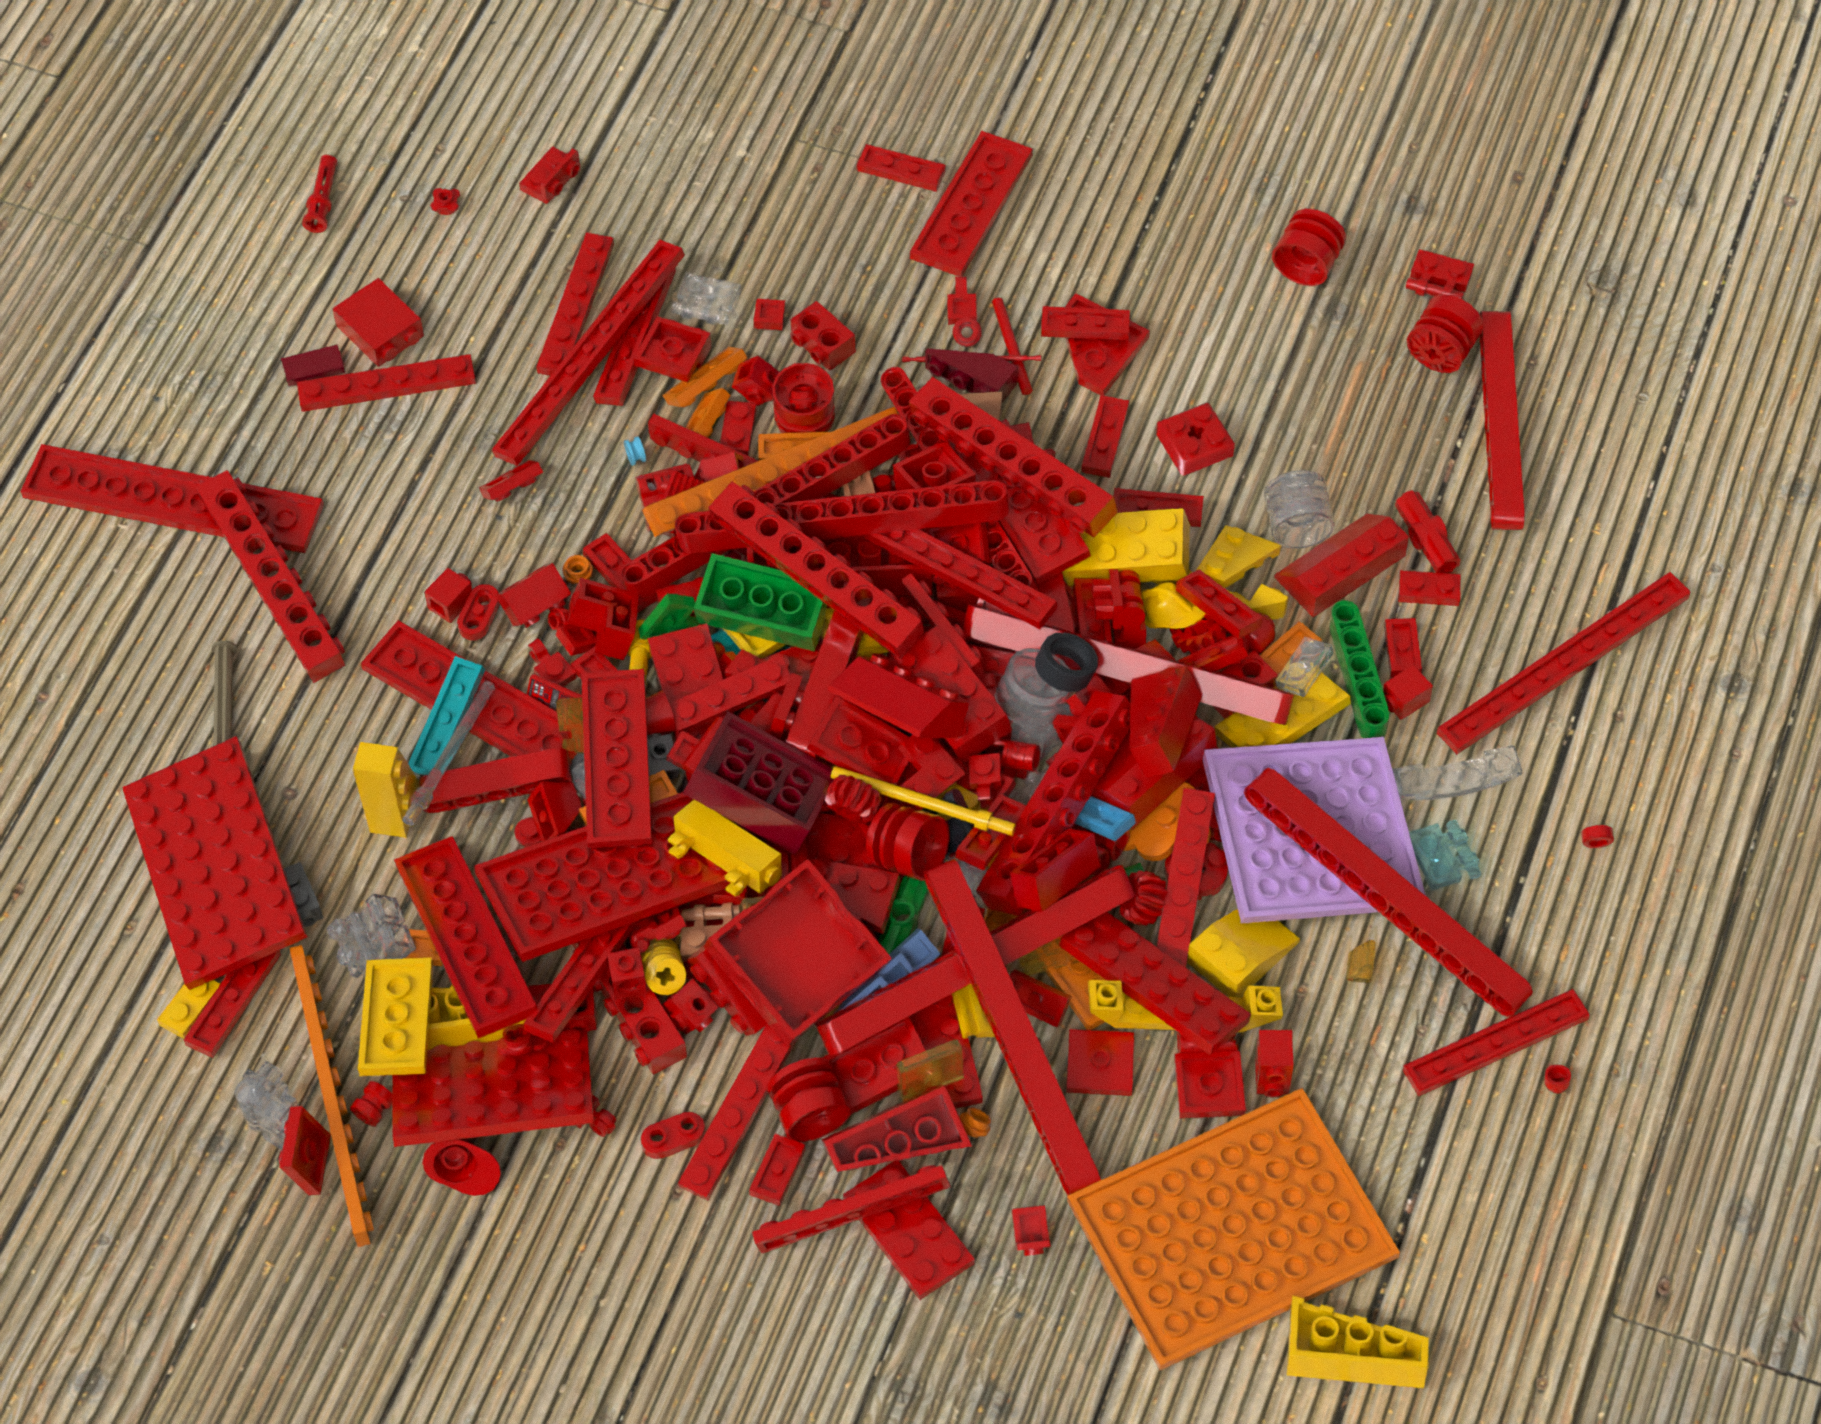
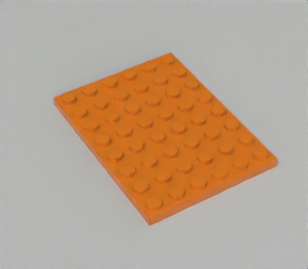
M1303 1088L1067 1196L1070 1208L1160 1371L1290 1310L1292 1295L1303 1298L1305 1303L1398 1259L1400 1256V1251Z

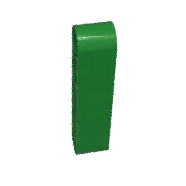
M1342 600L1337 602L1332 608L1329 628L1346 689L1350 695L1356 724L1362 738H1385L1389 723V710L1360 611L1353 602ZM1363 695L1370 696L1371 698H1365ZM1370 721H1375L1379 724H1372Z

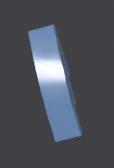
M917 928L889 954L892 959L888 965L848 997L835 1012L932 962L940 955L939 951L923 931Z

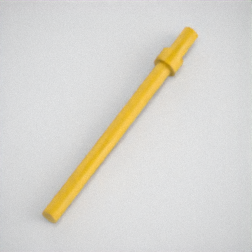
M834 766L831 773V778L833 779L839 775H852L856 779H862L863 782L871 784L872 788L878 790L882 795L973 823L975 828L984 831L991 829L1010 836L1015 831V823L993 817V813L982 809L977 812Z

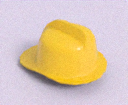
M1165 582L1152 589L1142 591L1144 610L1146 612L1145 623L1149 628H1186L1197 623L1206 614L1178 593L1176 585L1173 583Z

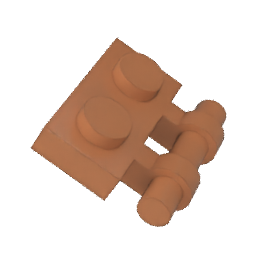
M729 902L717 907H706L705 904L694 905V908L682 909L684 921H695L694 927L682 928L680 951L682 961H687L689 957L705 945L710 936L740 912L747 909V907H740V905H733V902ZM723 919V925L706 926L707 920Z

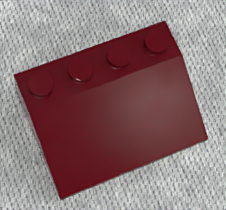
M727 712L683 794L796 855L825 802L826 791L830 783L834 781L831 778L833 769L738 716Z

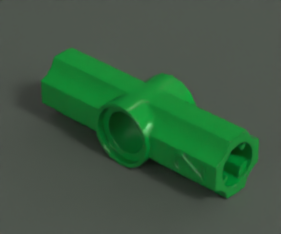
M907 876L903 877L894 899L884 934L880 933L878 942L888 954L918 928V917L929 893L925 880L920 881ZM900 915H909V918L904 921L896 920Z

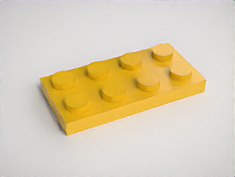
M1310 663L1273 687L1295 695L1287 725L1276 724L1235 712L1214 726L1215 733L1231 748L1291 744L1350 705V695Z
M432 957L367 960L358 1057L359 1076L426 1074L433 977Z

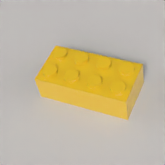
M1182 508L1117 513L1095 538L1085 532L1083 534L1079 533L1089 548L1091 557L1062 571L1070 587H1073L1074 578L1107 579L1109 569H1118V572L1123 570L1135 571L1140 577V582L1180 580L1189 575L1190 523L1185 511Z

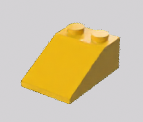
M1237 908L1212 923L1189 944L1187 963L1227 997H1242L1247 987L1253 986L1300 942V938L1278 920L1241 923Z

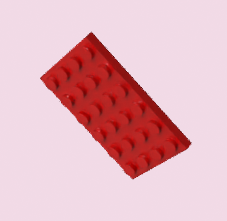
M585 1028L561 1031L554 1043L532 1035L533 1047L528 1053L523 1055L508 1054L504 1049L503 1038L497 1041L482 1043L470 1041L465 1045L451 1047L437 1045L427 1050L426 1074L392 1075V1138L394 1147L594 1123L588 1032Z

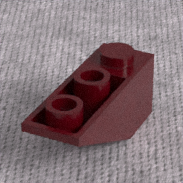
M927 348L925 351V369L932 375L942 377L951 382L960 390H966L969 393L1002 392L1003 403L1018 385V367L995 354Z

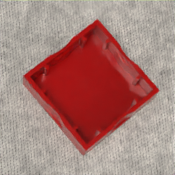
M809 859L805 860L775 884L761 901L740 912L710 936L704 945L706 951L787 1047L883 970L892 959L863 923L848 912L836 891Z

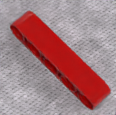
M552 748L424 775L419 779L422 809L427 813H440L531 794L541 781L571 783L572 775L568 750Z

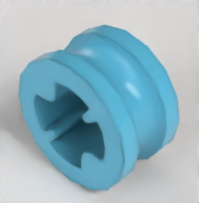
M638 436L634 437L632 442L624 440L625 451L631 466L636 465V462L639 460L642 463L646 462V455L640 438Z

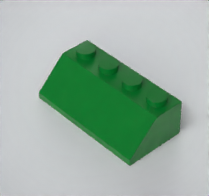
M712 553L693 609L698 623H707L710 626L815 652L824 625L827 605L781 570Z

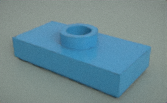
M1090 796L1077 817L1075 824L1116 841L1136 824L1134 814Z

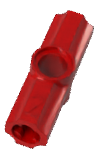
M1410 490L1403 493L1396 500L1395 507L1408 527V534L1412 545L1416 550L1422 549L1436 573L1453 572L1460 565L1461 559L1447 538V530L1443 520L1438 515L1433 516L1419 492Z

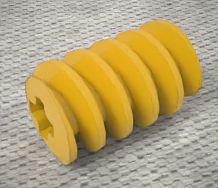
M655 938L651 940L648 949L640 953L647 986L653 992L660 995L676 993L682 988L686 980V972L679 948L671 939L665 940L663 938L658 941Z

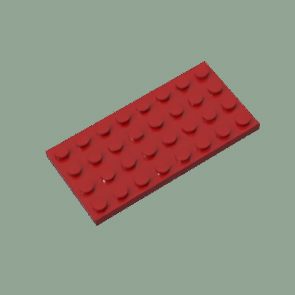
M237 736L122 787L182 978L189 991L308 937L244 750Z
M681 792L651 803L652 844L588 848L587 826L474 865L476 876L521 961L533 959L726 889L730 882L725 880L728 872L692 848H689L687 853L680 859L669 853V850L674 846L668 842V838L675 833L674 816L694 799Z

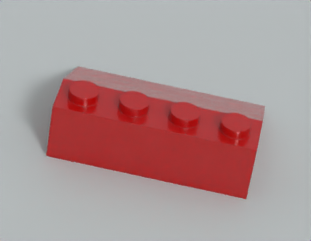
M1194 716L1174 772L1145 778L1130 750L1129 729L1090 796L1134 814L1136 824L1130 828L1133 830L1204 765V750L1217 749L1215 728Z

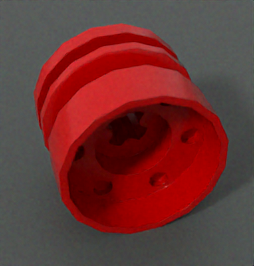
M1304 208L1296 211L1284 229V234L1273 249L1272 260L1275 267L1283 276L1295 283L1305 286L1322 284L1327 279L1335 260L1339 257L1340 251L1346 244L1347 236L1344 228L1335 218L1317 209Z
M1437 295L1430 300L1420 319H1418L1406 339L1407 347L1412 356L1427 368L1440 373H1453L1459 370L1470 349L1473 348L1484 330L1483 319L1479 312L1463 299L1452 295Z
M795 363L784 368L775 377L772 385L775 424L780 432H828L835 420L834 386L828 372L820 366L810 363ZM799 386H812L815 393L818 394V401L814 402L810 408H795V404H790L788 397L791 395V389Z
M895 802L887 803L879 809L869 827L866 840L867 857L870 863L878 868L899 872L904 876L923 881L925 880L923 871L944 862L949 845V827L945 819L939 815L925 811H916L911 807H904Z
M813 1057L789 1064L772 1076L767 1084L768 1093L773 1100L775 1109L780 1112V1122L789 1140L807 1142L827 1136L846 1123L851 1115L845 1095L838 1088V1079L833 1072V1067L830 1061L825 1058Z

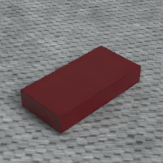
M338 344L281 358L288 387L297 385L299 381L345 373Z

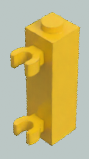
M693 800L674 816L675 833L668 838V842L674 846L669 850V853L680 859L687 853L689 848H692L728 872L725 880L730 882V884L726 887V891L732 895L738 896L745 889L746 885L761 894L770 885L776 884L782 876L781 854L709 807Z

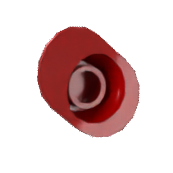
M467 1138L434 1142L424 1152L422 1160L424 1171L430 1179L471 1196L484 1195L492 1191L499 1183L501 1175L500 1166L496 1158L485 1149L474 1145Z

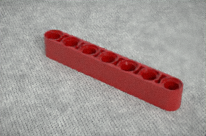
M845 581L842 588L846 587L849 582ZM862 599L858 605L867 606L872 602V599ZM836 611L833 612L786 741L788 745L817 761L820 756L808 750L807 747L836 695L827 691L828 687L855 660L864 636L863 631Z

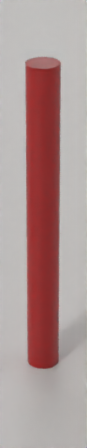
M997 297L992 300V305L1008 354L1021 355L1003 299ZM1011 361L1013 365L1018 367V385L1021 394H1031L1033 390L1024 362Z

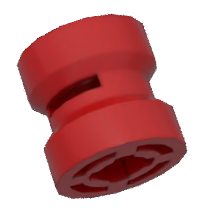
M369 1081L363 1089L364 1096L357 1098L350 1106V1110L365 1124L376 1127L382 1119L383 1109H389L392 1106V1093L383 1085L375 1081Z

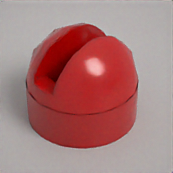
M1558 1064L1549 1066L1545 1070L1544 1083L1548 1091L1560 1094L1568 1089L1571 1082L1570 1070Z

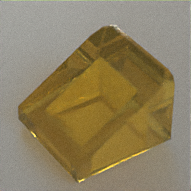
M1368 940L1349 952L1346 972L1347 981L1368 984L1371 982L1376 947L1374 940Z

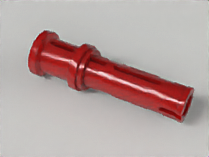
M322 155L320 157L313 194L306 201L308 210L302 219V226L313 233L324 232L328 226L326 217L332 208L329 197L335 169L338 164V160L332 155Z

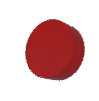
M1594 825L1581 831L1582 844L1588 848L1606 847L1614 841L1613 828L1607 825Z

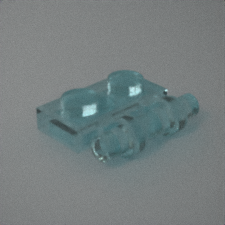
M1457 820L1448 822L1446 824L1448 832L1443 834L1438 823L1409 832L1415 857L1431 891L1461 882L1462 875L1460 870L1467 871L1470 879H1476L1482 874L1478 867L1479 859L1476 853L1471 852L1467 843L1469 839L1464 829L1460 828ZM1449 846L1456 847L1459 856L1453 857Z

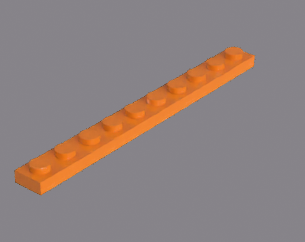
M895 407L889 408L646 506L642 511L654 537H658L675 530V521L682 514L709 511L708 507L731 481L740 487L744 484L752 491H755L880 419L898 413Z
M302 945L290 947L353 1235L358 1247L369 1245L371 1242L368 1232L374 1231L370 1211H363L362 1202L368 1200L364 1183H357L355 1173L361 1172L357 1153L351 1154L349 1144L354 1143V1137L350 1123L344 1125L342 1115L348 1114L344 1095L337 1096L336 1087L341 1086V1080L337 1066L331 1068L329 1058L335 1057L331 1038H324L323 1030L329 1029L325 1011H318L317 1002L322 1001L318 982L312 984L310 976L316 974L312 955H305Z

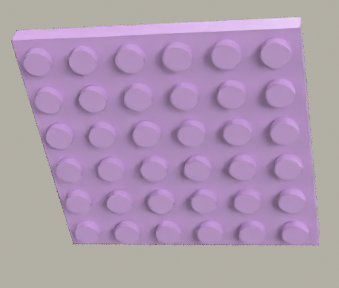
M1384 737L1204 750L1203 764L1210 792L1215 793L1213 806L1241 923L1378 912L1247 801L1244 789L1266 768L1274 769L1425 895Z

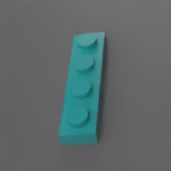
M457 656L454 657L408 763L414 774L423 777L424 775L442 772L486 670L482 665Z

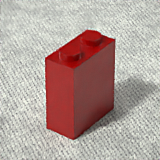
M379 278L332 308L336 326L377 367L393 360L397 354L409 346L415 345L424 337L421 318Z

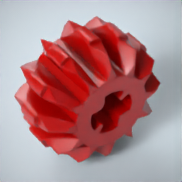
M839 775L836 777L833 783H830L824 799L828 808L834 810L835 814L854 823L859 822L861 824H867L868 821L872 820L880 807L879 803L881 801L878 790L872 788L871 784L863 782L862 779H856L852 775Z
M1139 870L1137 873L1132 872L1129 875V880L1136 895L1118 905L1120 906L1119 913L1132 924L1139 926L1154 924L1157 916L1162 915L1163 906L1166 905L1165 897L1168 894V891L1165 890L1166 881L1149 871Z

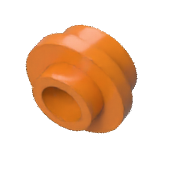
M574 555L566 560L562 572L564 578L569 583L578 584L580 577L588 580L591 578L593 568L591 562L584 556Z
M968 1108L966 1112L960 1115L959 1118L967 1135L975 1138L988 1135L991 1119L985 1112L977 1108Z

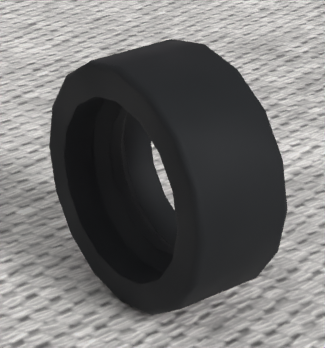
M1066 632L1054 633L1048 636L1035 658V668L1039 676L1048 685L1065 692H1078L1086 688L1098 667V656L1094 648L1086 640ZM1059 654L1071 658L1080 666L1081 670L1065 668L1052 655Z

